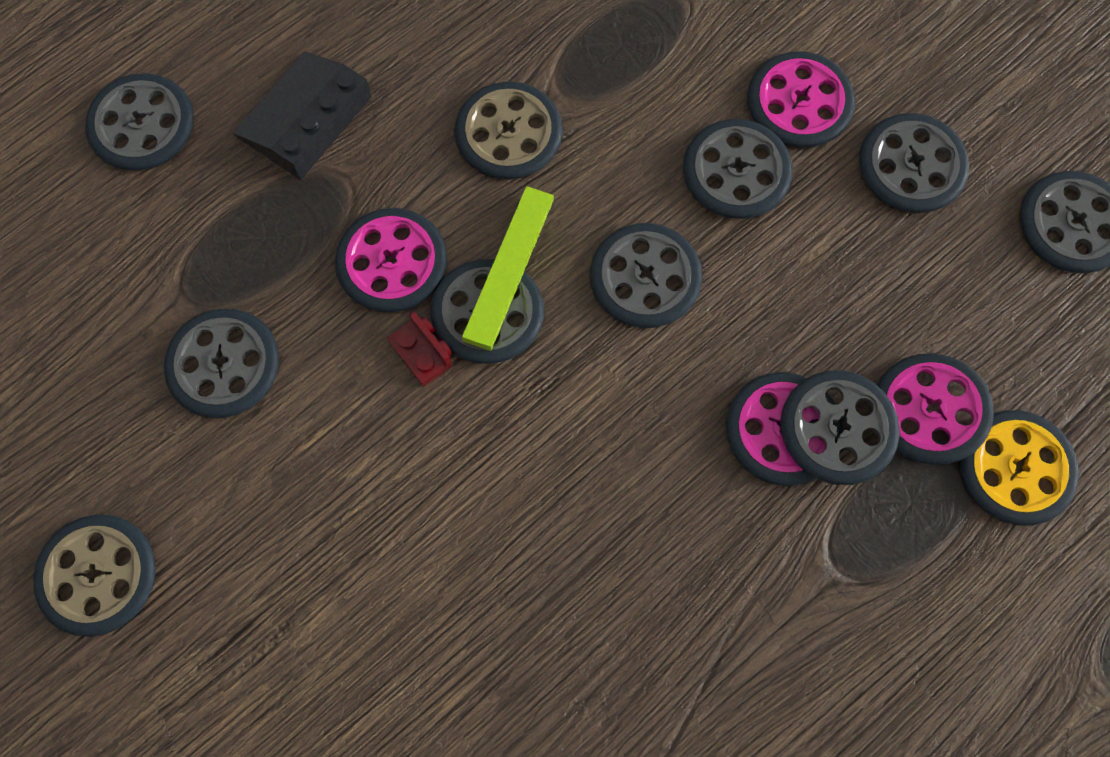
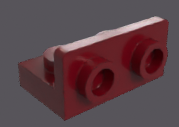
M412 312L409 315L411 321L388 336L387 341L424 387L452 367L450 355L453 353L443 339L437 341L433 336L432 332L435 330L425 316L420 319L415 312Z

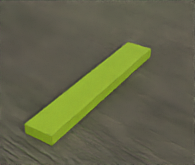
M526 186L462 336L463 342L489 351L492 350L554 201V195Z

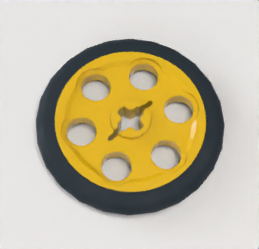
M1004 410L994 413L992 428L986 441L976 452L960 460L961 476L967 491L986 513L1000 521L1014 525L1033 526L1052 520L1068 507L1077 491L1079 470L1077 457L1072 445L1063 432L1054 424L1036 414L1021 410ZM1015 429L1026 433L1028 440L1025 445H1020L1014 441L1012 434ZM991 440L999 445L1000 453L998 456H992L986 452V441ZM1041 448H1047L1052 451L1054 455L1053 463L1048 464L1041 460L1039 456ZM1027 456L1022 466L1023 470L1025 471H1022L1012 477V475L1016 472V465L1014 463H1017L1018 461L1024 459ZM990 470L998 475L999 483L997 486H989L984 481L985 471ZM1041 478H1046L1052 482L1053 492L1051 494H1045L1040 490L1038 482ZM1013 489L1024 493L1026 501L1023 506H1018L1012 502L1010 494Z

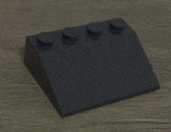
M304 51L237 127L233 134L302 180L371 98L367 79L342 63Z

